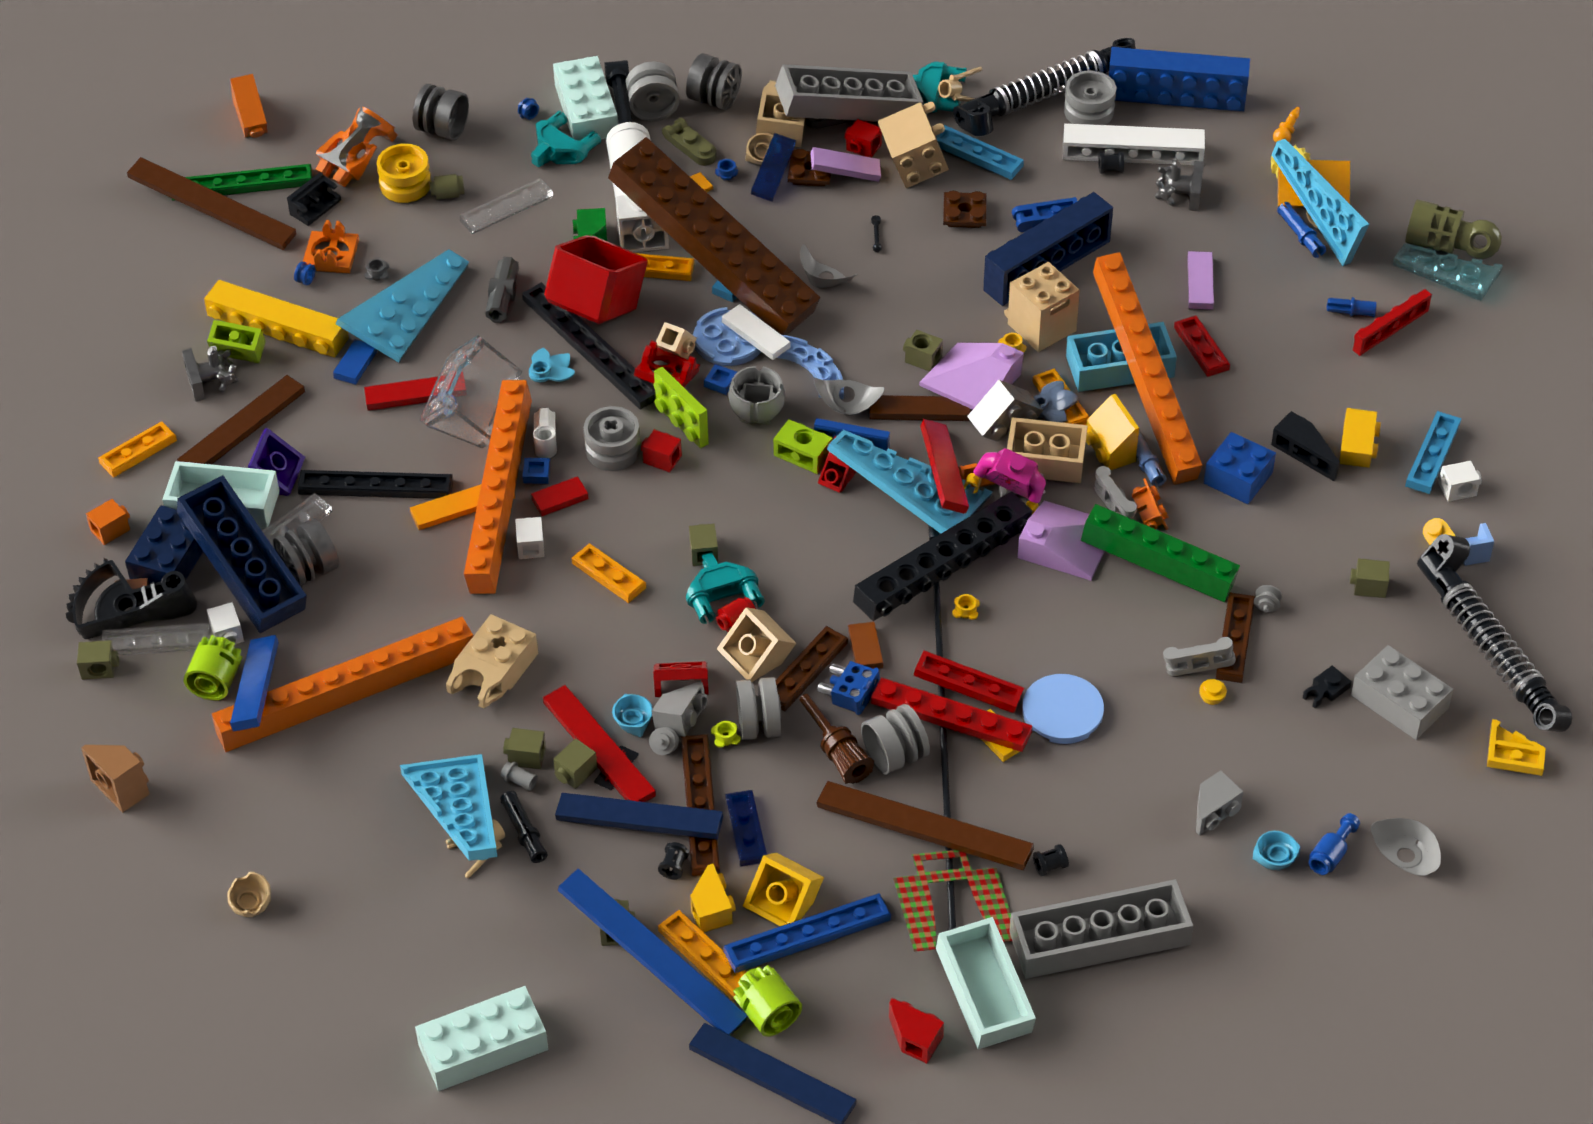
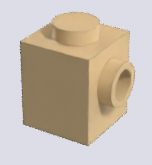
M664 322L656 342L659 348L688 360L689 355L694 351L697 338L683 328Z

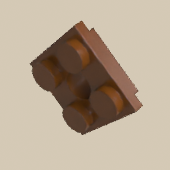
M804 149L791 151L788 182H792L793 185H830L831 173L809 170L812 169L811 151Z
M954 190L944 192L943 225L963 228H981V226H986L987 193L980 191L962 193Z

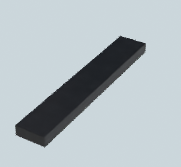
M301 470L297 490L298 495L437 499L451 494L453 474Z

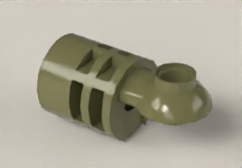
M1417 199L1410 217L1405 243L1423 248H1433L1436 251H1445L1452 255L1456 248L1466 251L1476 259H1486L1498 252L1502 236L1499 229L1492 222L1487 220L1463 221L1465 213L1463 210L1457 211L1451 209V207H1441L1438 204ZM1475 236H1485L1487 244L1484 246L1477 245Z

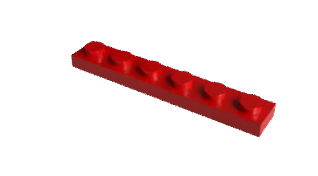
M882 677L871 696V704L889 710H896L898 706L908 704L914 709L920 720L1023 752L1032 734V725Z

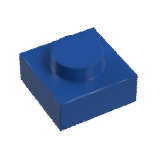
M715 364L704 379V387L726 395L729 392L732 378L737 372Z
M524 458L523 483L549 484L550 458Z

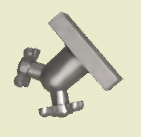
M1177 160L1172 161L1171 167L1163 168L1159 166L1158 171L1161 173V177L1156 182L1159 190L1155 194V198L1161 197L1172 206L1175 203L1171 197L1172 193L1187 194L1190 196L1189 210L1198 211L1204 162L1194 161L1193 175L1191 174V176L1181 175V164Z
M211 346L207 352L209 361L203 363L195 362L192 348L182 350L184 365L195 402L205 399L202 386L204 382L216 379L221 380L222 384L219 387L221 392L226 390L227 385L238 382V378L233 374L236 366L232 361L228 360L231 350L217 351L216 346ZM224 364L229 367L228 371H225Z

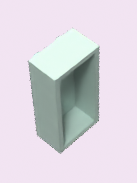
M598 56L554 63L555 87L563 112L568 119L567 125L571 137L574 140L580 141L591 131H595L601 139H606L610 130L618 125V115Z
M175 461L162 499L164 506L177 509V498L223 475L260 529L268 530L280 492L276 471Z
M993 917L939 933L936 950L977 1049L1032 1033L1036 1017Z
M526 986L415 1026L418 1045L438 1092L548 1050L546 1030Z

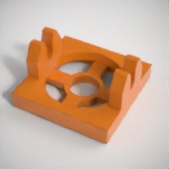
M326 220L322 231H311L303 262H306L307 265H314L316 271L350 273L359 243V235L345 233V227L340 221H336L335 229H333L330 220ZM321 242H330L329 246L324 249H315ZM338 243H345L349 251H340L337 247Z

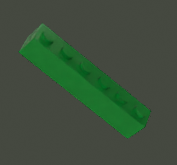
M1098 504L1094 505L1089 514L1081 537L1082 542L1224 603L1235 583L1240 567L1236 563Z

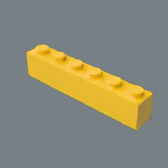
M218 280L204 298L207 316L229 323L259 328L263 334L274 337L277 340H283L334 358L349 339V333L336 325L338 318L222 280Z

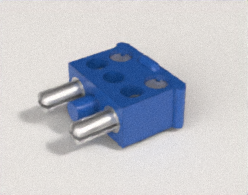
M852 661L849 662L847 667L833 663L830 666V672L840 675V677L831 676L830 684L834 686L820 682L817 687L818 691L831 695L832 704L854 711L856 715L862 714L880 680L879 669H873Z

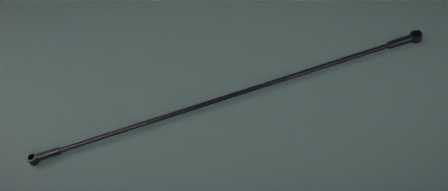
M928 525L929 540L938 536L939 532ZM939 581L933 585L936 655L943 657ZM938 685V696L945 697V687ZM940 726L944 816L951 818L947 728ZM945 847V851L952 850L951 848ZM947 858L946 870H952L953 858ZM947 881L948 930L956 928L954 881Z

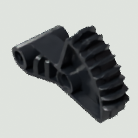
M103 558L102 565L99 566V564L94 563L95 569L93 571L86 569V578L79 577L80 585H73L75 593L69 594L71 602L66 604L68 610L66 618L69 622L75 623L79 635L84 639H90L146 621L171 620L190 615L197 608V600L183 574L178 571L166 573L161 582H152L150 585H143L141 588L132 589L114 561H108V559ZM118 576L120 581L107 587L99 596L94 610L95 620L82 624L84 608L92 593L109 578Z

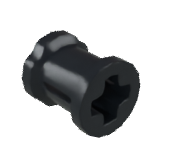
M1119 151L1118 154L1107 155L1100 152L1098 154L1100 174H1104L1105 171L1117 170L1123 173V151Z
M667 843L665 847L666 855L663 862L658 866V872L663 877L677 880L683 874L682 866L684 860L689 857L690 851L681 843Z
M1061 844L1055 845L1054 849L1042 853L1039 851L1033 853L1034 865L1040 876H1045L1048 871L1059 867H1069L1066 851Z

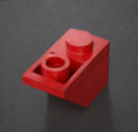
M829 452L818 484L842 493L856 474V471Z
M892 998L889 1002V1019L901 1052L927 1064L943 1039L944 1022L934 1014H926L915 1009L908 1002H900Z

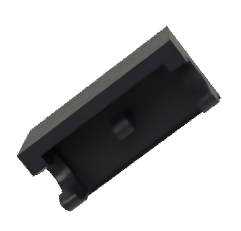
M321 172L287 197L290 215L307 226L311 225L341 201V196L333 191L338 186Z

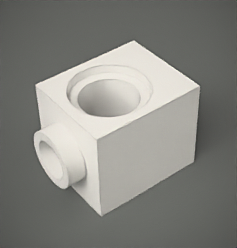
M1466 461L1442 466L1438 484L1447 501L1450 502L1477 496L1482 479L1480 472L1475 470L1472 462Z
M541 517L515 519L519 559L545 557Z
M233 602L207 609L210 626L215 637H225L235 644L244 642L241 625Z

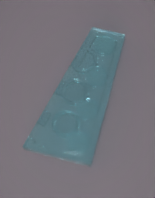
M1404 244L1393 260L1394 266L1482 301L1500 275L1503 265L1494 263V266L1484 265L1482 260L1473 258L1471 262L1457 259L1458 255L1450 253L1448 255H1438L1435 250Z

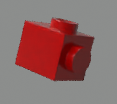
M857 119L845 132L846 150L858 155L872 158L882 145V131L880 127Z
M654 429L650 436L646 437L641 444L643 463L670 473L682 457L681 439Z

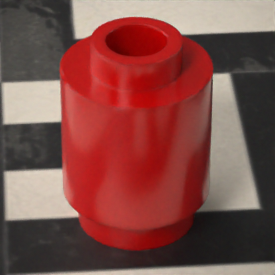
M748 597L743 599L737 598L717 610L716 622L722 630L729 632L746 607L756 609L755 605Z

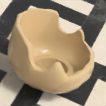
M249 872L244 877L236 878L227 893L230 908L235 914L244 917H254L263 913L271 901L270 884L266 878L255 872Z

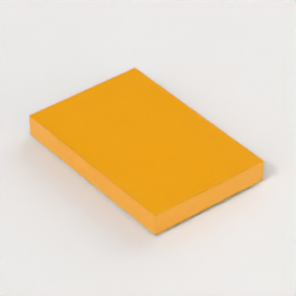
M1307 160L1350 204V161ZM1278 166V207L1283 204L1287 208L1284 202H1289L1293 208H1305Z

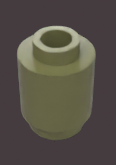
M462 175L434 176V181L430 182L431 196L436 195L437 200L457 198L459 195L465 194Z

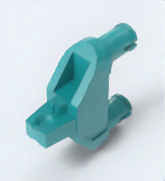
M935 61L919 69L918 75H913L922 97L923 105L928 102L935 104V110L930 113L938 112V110L953 112L954 107L960 105V100L941 97L938 92V86L942 80L949 79L950 75L966 72L967 68L947 66L945 62ZM966 77L961 78L958 81L965 83Z
M557 111L549 119L540 120L536 123L538 146L531 153L532 164L540 167L549 161L555 164L580 163L587 157L590 150L601 143V138L595 131H591L580 141L569 137L558 130L568 122V119L563 112Z
M713 553L702 555L704 568L694 578L686 594L688 605L695 609L702 624H707L705 616L709 623L716 617L709 602L744 593L745 597H748L754 605V601H756L758 608L765 603V599L758 588V577L753 570L730 562L718 564Z

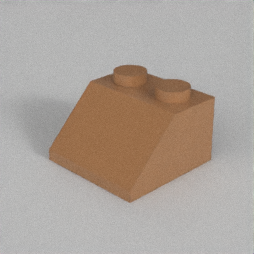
M86 744L81 747L90 780L122 813L149 795L147 787L149 779L142 768L144 762L137 752L132 753L125 745Z

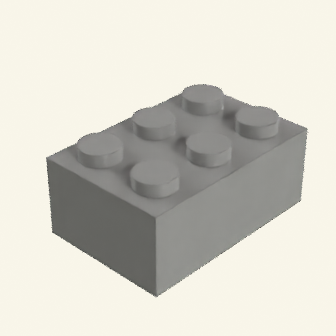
M1387 645L1355 675L1351 696L1417 740L1449 709L1453 688Z

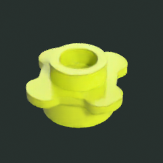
M721 721L711 728V734L716 739L714 744L718 748H723L730 744L737 745L741 741V737L737 735V724L731 721Z

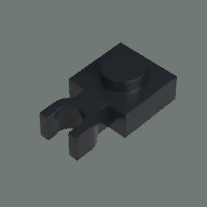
M1332 665L1313 679L1312 686L1303 692L1302 698L1306 700L1310 696L1316 697L1312 705L1316 708L1322 703L1323 698L1327 697L1330 701H1333L1350 689L1352 681Z

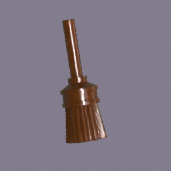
M803 694L799 701L823 731L821 749L826 753L828 759L834 762L845 784L859 783L864 780V778L869 776V773L873 772L872 769L875 761L857 744V739L852 735L849 728L845 726H832L808 694Z

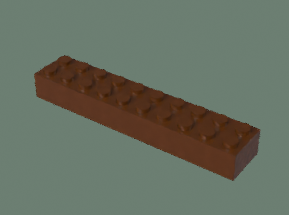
M647 137L613 162L608 179L759 319L779 334L788 335L814 313L821 297Z

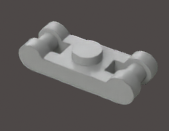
M1106 466L1098 467L1095 476V492L1109 510L1136 521V503L1127 500L1123 489L1118 488L1111 479L1110 468Z
M1222 637L1216 643L1197 645L1179 650L1176 647H1168L1163 652L1166 670L1170 676L1228 667L1236 661L1235 653L1232 651L1233 642L1228 637Z

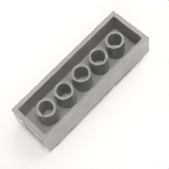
M782 64L775 84L786 117L878 121L921 102L923 105V100L913 75L907 71Z
M1175 879L1011 913L1009 932L1024 977L1028 979L1191 945L1193 923Z

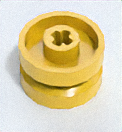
M400 143L392 145L380 153L377 158L379 185L382 194L387 199L398 203H409L419 200L429 192L431 182L429 159L422 148L413 144Z

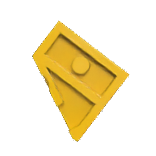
M1492 719L1487 767L1542 776L1546 748L1535 741L1528 740L1516 730L1514 733L1500 727V721Z

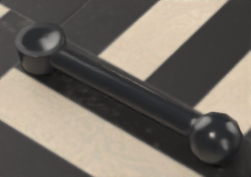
M875 215L871 218V223L874 225L875 239L873 251L880 252L882 250V246L879 244V224L881 223V218Z

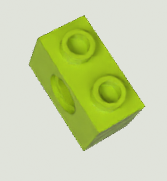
M213 320L207 343L209 348L216 346L217 351L231 350L230 358L260 363L266 340L262 330L259 328Z
M788 419L773 438L774 456L818 474L825 464L829 453L827 448L833 438Z

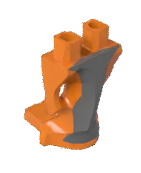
M361 106L357 110L351 126L345 132L339 131L317 149L316 155L321 160L315 170L329 178L334 168L337 169L332 179L343 187H346L352 178L358 181L377 148L376 145L368 143L375 136H382L393 142L398 136L394 131L395 127L375 112ZM365 149L364 155L361 158H357L358 153Z

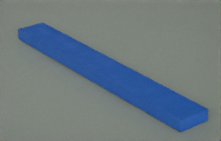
M579 868L559 885L558 891L714 1028L731 1036L747 1020L748 1016Z

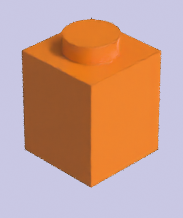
M113 499L86 513L90 531L103 545L130 531L128 522L130 515L123 505L119 506Z

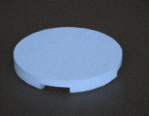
M727 307L712 310L697 321L693 335L697 338L695 350L702 358L713 364L736 366L755 359L761 351L722 323V316L730 311L727 310Z
M1070 674L1045 676L1034 682L1027 689L1023 698L1022 714L1025 723L1032 725V731L1048 738L1049 742L1071 744L1089 738V735L1097 729L1103 720L1104 703L1099 691L1090 682L1078 676Z

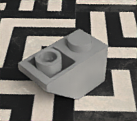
M696 682L662 694L652 709L655 730L669 727L678 736L685 737L690 728L695 725L701 711L705 710L708 699L704 693L703 683Z
M1221 770L1200 784L1196 819V833L1198 835L1207 830L1215 829L1223 819L1228 816H1234L1242 807L1243 791Z

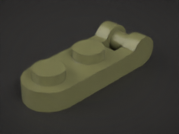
M683 118L674 121L672 126L667 125L662 128V134L665 139L697 164L706 166L716 161L717 154L714 145L689 127Z

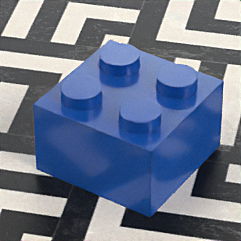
M1230 432L1206 463L1203 484L1249 505L1272 475L1276 452Z

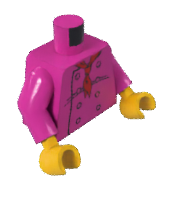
M1006 448L999 452L985 453L973 470L974 473L967 475L964 489L967 485L972 484L975 486L973 494L977 493L982 481L981 478H985L1027 498L1029 501L1026 502V505L1032 509V514L1039 507L1038 503L1041 500L1046 485L1045 478L1038 472V464L1035 461Z

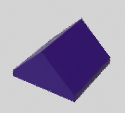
M265 428L248 468L276 471L280 490L279 495L288 496L292 491L306 457L271 430Z

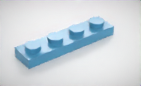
M944 125L945 131L936 135L942 150L1010 180L1023 168V159Z
M1440 411L1436 412L1408 475L1405 487L1427 494L1431 493L1459 429L1461 418Z

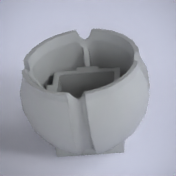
M756 366L746 367L737 372L732 378L728 393L729 403L733 412L741 418V422L771 424V420L783 408L785 387L781 377L774 370L764 366L760 371L757 370Z

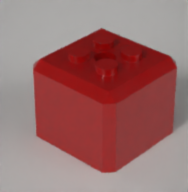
M589 235L579 237L555 246L544 295L549 303L597 324H602L630 313L637 308L648 260L641 255L598 237Z

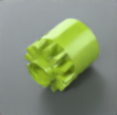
M211 635L210 639L203 637L194 652L183 678L187 689L196 696L207 700H221L225 698L243 657L240 655L242 650L235 648V643L225 637H215L214 635Z
M766 965L763 970L759 966L747 971L738 982L740 987L733 990L736 994L733 998L760 1033L766 1037L777 1035L786 1030L797 1020L802 1011V1003L776 970L769 965Z

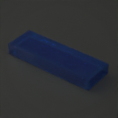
M774 133L751 189V195L773 202L795 148L796 140Z
M747 790L725 794L740 867L760 864L763 855H767L753 791Z

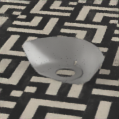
M803 244L801 246V263L812 285L819 288L833 287L848 282L858 275L845 277L836 269L817 262L812 258L806 245ZM822 272H830L834 278L823 279L819 278V275Z
M814 378L815 387L821 398L830 408L841 414H857L868 409L877 402L885 389L884 387H872L852 380H821ZM843 387H851L854 390L855 397L852 401L844 402L840 399L839 392Z
M1392 818L1377 821L1371 825V832L1377 847L1397 867L1414 875L1423 876L1435 872L1440 867L1441 851L1435 834L1424 824L1412 819ZM1407 848L1414 852L1415 858L1411 862H1403L1398 859L1397 852L1400 849Z

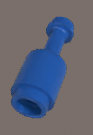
M1347 813L1340 820L1341 827L1338 831L1325 834L1309 855V866L1314 872L1326 875L1332 872L1341 861L1348 849L1345 839L1350 832H1356L1360 825V820L1356 815Z

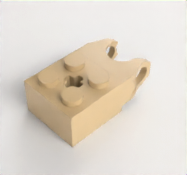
M770 80L762 91L756 134L770 133L781 140L782 145L801 148L806 118L786 117L775 87L776 82Z
M490 614L455 659L453 670L446 683L447 692L454 694L470 685L480 686L481 691L477 697L479 707H488L491 703L501 698L507 690L512 689L538 655L536 634Z

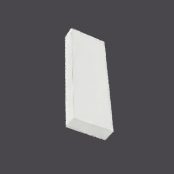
M740 304L722 316V323L772 360L791 348L789 340Z

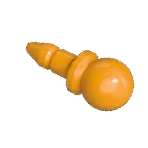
M1299 107L1293 109L1286 121L1280 123V128L1274 131L1273 140L1275 143L1282 139L1290 142L1291 134L1295 131L1293 126L1299 117Z

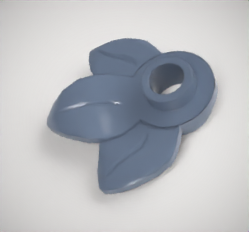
M1054 381L1042 388L1039 395L1033 397L1039 405L1043 404L1041 405L1043 412L1038 418L1061 423L1067 421L1065 410L1079 401L1075 393L1064 389L1063 381Z

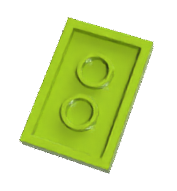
M663 367L655 370V382L653 385L656 395L654 401L656 408L659 412H664L670 418L672 424L675 427H679L685 433L690 442H694L700 449L708 445L707 409Z

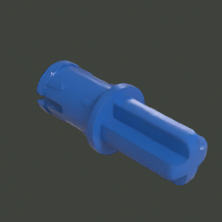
M1354 297L1351 300L1328 298L1326 308L1328 312L1350 314V317L1353 315L1375 317L1376 302L1355 300Z

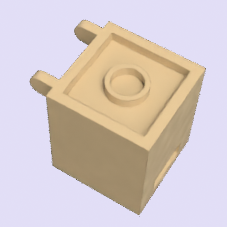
M920 102L878 120L893 162L906 188L949 170L936 135L945 131V127L942 123L931 126L926 115L935 110L936 107L933 102H928L924 105Z
M1047 262L1010 282L1009 308L1004 310V314L1008 318V325L1021 335L1037 352H1040L1076 332L1080 290L1051 263Z

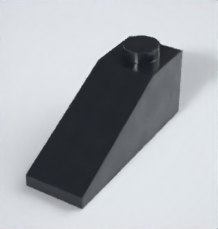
M1292 411L1288 413L1274 427L1271 445L1330 480L1335 481L1340 463L1338 458L1310 421Z

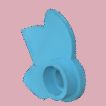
M545 348L539 349L532 355V364L528 370L530 379L535 382H546L548 380L561 382L570 379L575 374V371L569 368V353L550 356Z

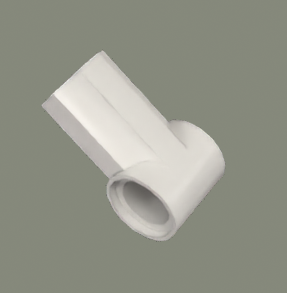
M540 408L539 411L534 413V452L539 458H551L557 453L556 414L549 410V408Z

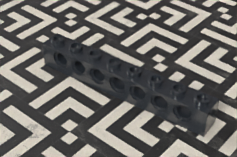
M1011 491L855 585L853 602L873 622L882 616L889 615L893 609L902 604L909 603L916 595L921 592H927L934 584L941 580H947L954 572L968 567L972 561L986 556L995 547L1004 545L1010 538L1018 533L1021 534L1027 520L1032 515V509Z

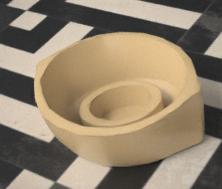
M758 133L752 136L747 143L745 160L757 165H769L775 162L782 152V141L770 133Z

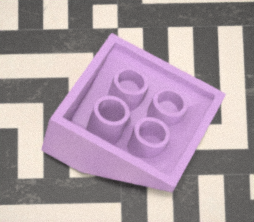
M957 343L920 381L919 386L973 410L998 380L1013 384L1020 377L1024 352L1004 343Z
M1044 500L1027 520L1019 537L1018 558L1092 580L1105 551L1081 541L1084 525L1089 516L1088 513Z

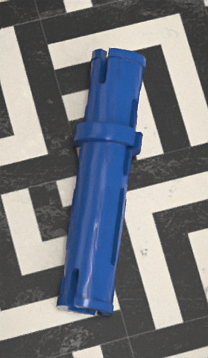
M1284 202L1287 209L1281 204L1277 212L1298 236L1300 244L1306 246L1313 257H1319L1316 251L1322 256L1326 252V246L1318 239L1316 231L1313 228H1309L1289 202Z

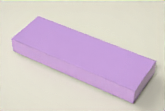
M813 147L811 150L812 170L877 182L881 178L880 159Z
M1188 251L1189 309L1213 310L1212 252Z

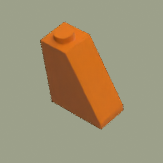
M253 74L231 78L232 100L245 138H257L264 133H268L266 118Z

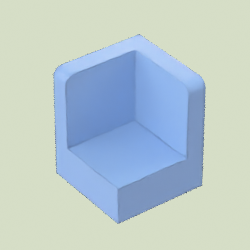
M1482 523L1476 537L1465 538L1470 545L1469 556L1464 561L1465 566L1490 561L1494 539L1487 524Z

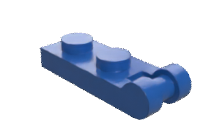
M1073 197L1014 207L1012 209V216L1016 220L1017 230L1025 232L1035 227L1046 218L1052 217L1063 208L1077 202V198Z

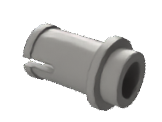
M507 762L501 771V777L504 778L505 782L512 781L528 791L534 788L538 780L536 774L518 767L516 762Z

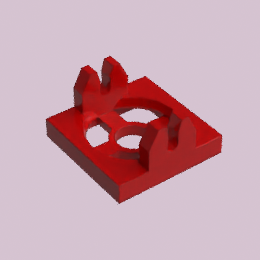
M651 340L650 344L646 345L641 363L635 368L634 376L654 384L653 371L663 367L666 371L671 372V375L685 387L699 372L700 364L696 363L695 357L690 356L687 360L657 347V342ZM661 360L668 363V365L660 366L654 362ZM677 367L680 368V369H682V370H681V374H680V373H677V371H676V368H677Z
M706 661L655 663L653 669L655 697L662 696L661 681L701 679L704 693L709 695L708 665Z

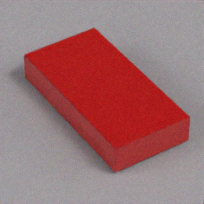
M578 476L531 493L532 501L541 516L589 499L588 492Z

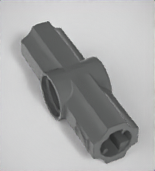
M503 257L502 260L498 261L494 278H490L489 299L485 313L486 318H489L494 323H501L502 320L507 319L510 303L515 300L519 262L515 261L512 257Z

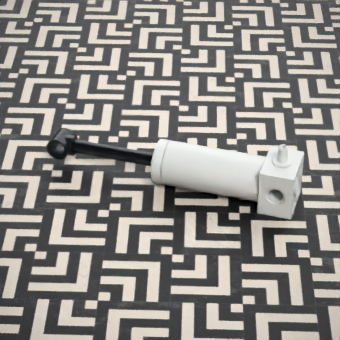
M627 60L604 62L607 85L613 88L619 123L610 130L606 139L610 169L615 160L645 137L651 141L648 130L643 125L632 122L626 88V78L629 74ZM613 183L620 247L631 252L669 249L668 233Z

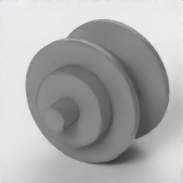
M1262 585L1256 589L1254 605L1257 609L1264 612H1274L1280 608L1282 593L1278 588L1272 585Z
M669 727L654 730L649 738V745L652 751L658 755H667L674 752L679 744L677 733Z

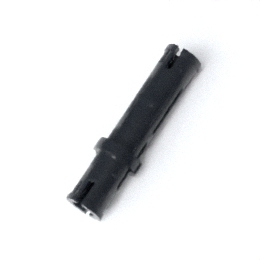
M505 792L500 797V800L518 833L519 843L525 846L533 863L544 861L548 854L539 839L540 833L538 829L532 826L516 792Z

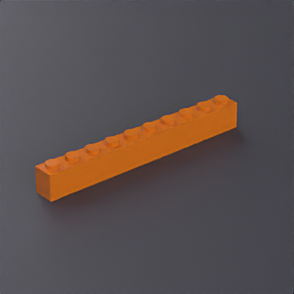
M1117 252L1096 257L1093 270L1095 280L1173 484L1196 480L1199 477L1202 463L1121 253Z
M502 380L464 569V577L470 594L496 593L532 403L527 380Z
M462 616L268 691L259 727L233 731L230 721L234 705L212 713L216 734L225 752L234 750L453 664L472 639L473 634Z

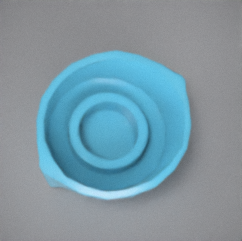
M624 694L614 704L612 714L617 724L624 731L642 737L651 721L653 708L650 701L643 696Z
M1268 831L1259 837L1254 847L1252 858L1265 868L1271 870L1285 869L1292 865L1299 857L1300 845L1292 836L1285 832Z

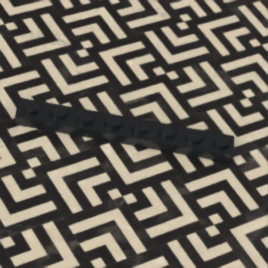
M542 282L522 293V300L635 406L641 410L655 401L654 386L648 381L635 377V368L578 315L549 303L544 295L546 286Z

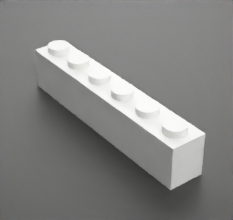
M1064 123L1063 160L1098 161V154L1100 152L1107 155L1118 154L1119 151H1123L1125 163L1172 165V161L1177 160L1181 165H1194V161H1203L1205 129Z

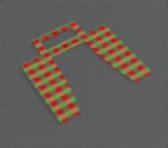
M951 850L912 854L918 875L893 878L914 952L936 949L935 917L928 883L967 879L983 919L993 917L1003 942H1013L1009 932L1011 913L997 868L972 870L967 853ZM960 857L963 868L925 872L922 861Z

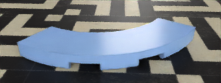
M782 335L791 342V348L777 358L786 359L801 365L814 378L821 380H843L840 370L833 363V359L821 348L817 349L809 345L806 340ZM844 387L839 392L840 399H844Z

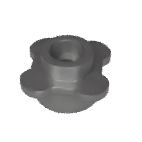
M380 258L369 260L366 264L367 272L365 273V278L367 280L387 279L389 277L387 269L390 267L389 263Z

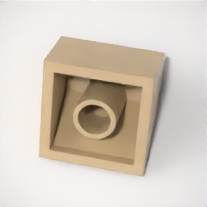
M746 607L717 650L746 680L750 679L753 682L780 666L794 648L796 642L765 611Z

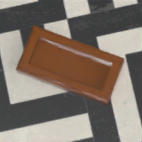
M866 622L848 625L855 663L873 669H882L883 659L875 623Z

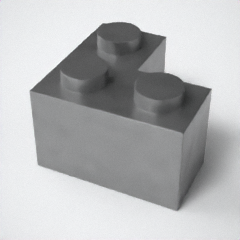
M998 380L967 417L982 436L998 441L1011 426L1012 417L1037 420L1043 409L1027 390Z

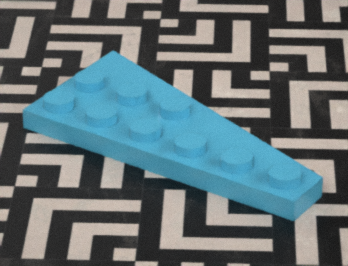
M1286 139L1277 141L1271 154L1341 265L1350 264L1368 229L1369 223Z
M448 249L338 318L336 325L399 363L465 271L469 261Z
M843 430L832 440L827 448L830 453L940 534L975 514L993 492L984 488L983 491L978 490L977 493L973 494L974 487L969 484L964 489L969 504L966 514L947 510L941 506L930 465L911 457L909 460L896 455V451L889 448L885 451L875 447L872 441L846 430Z
M482 754L400 765L401 775L469 861L497 857Z

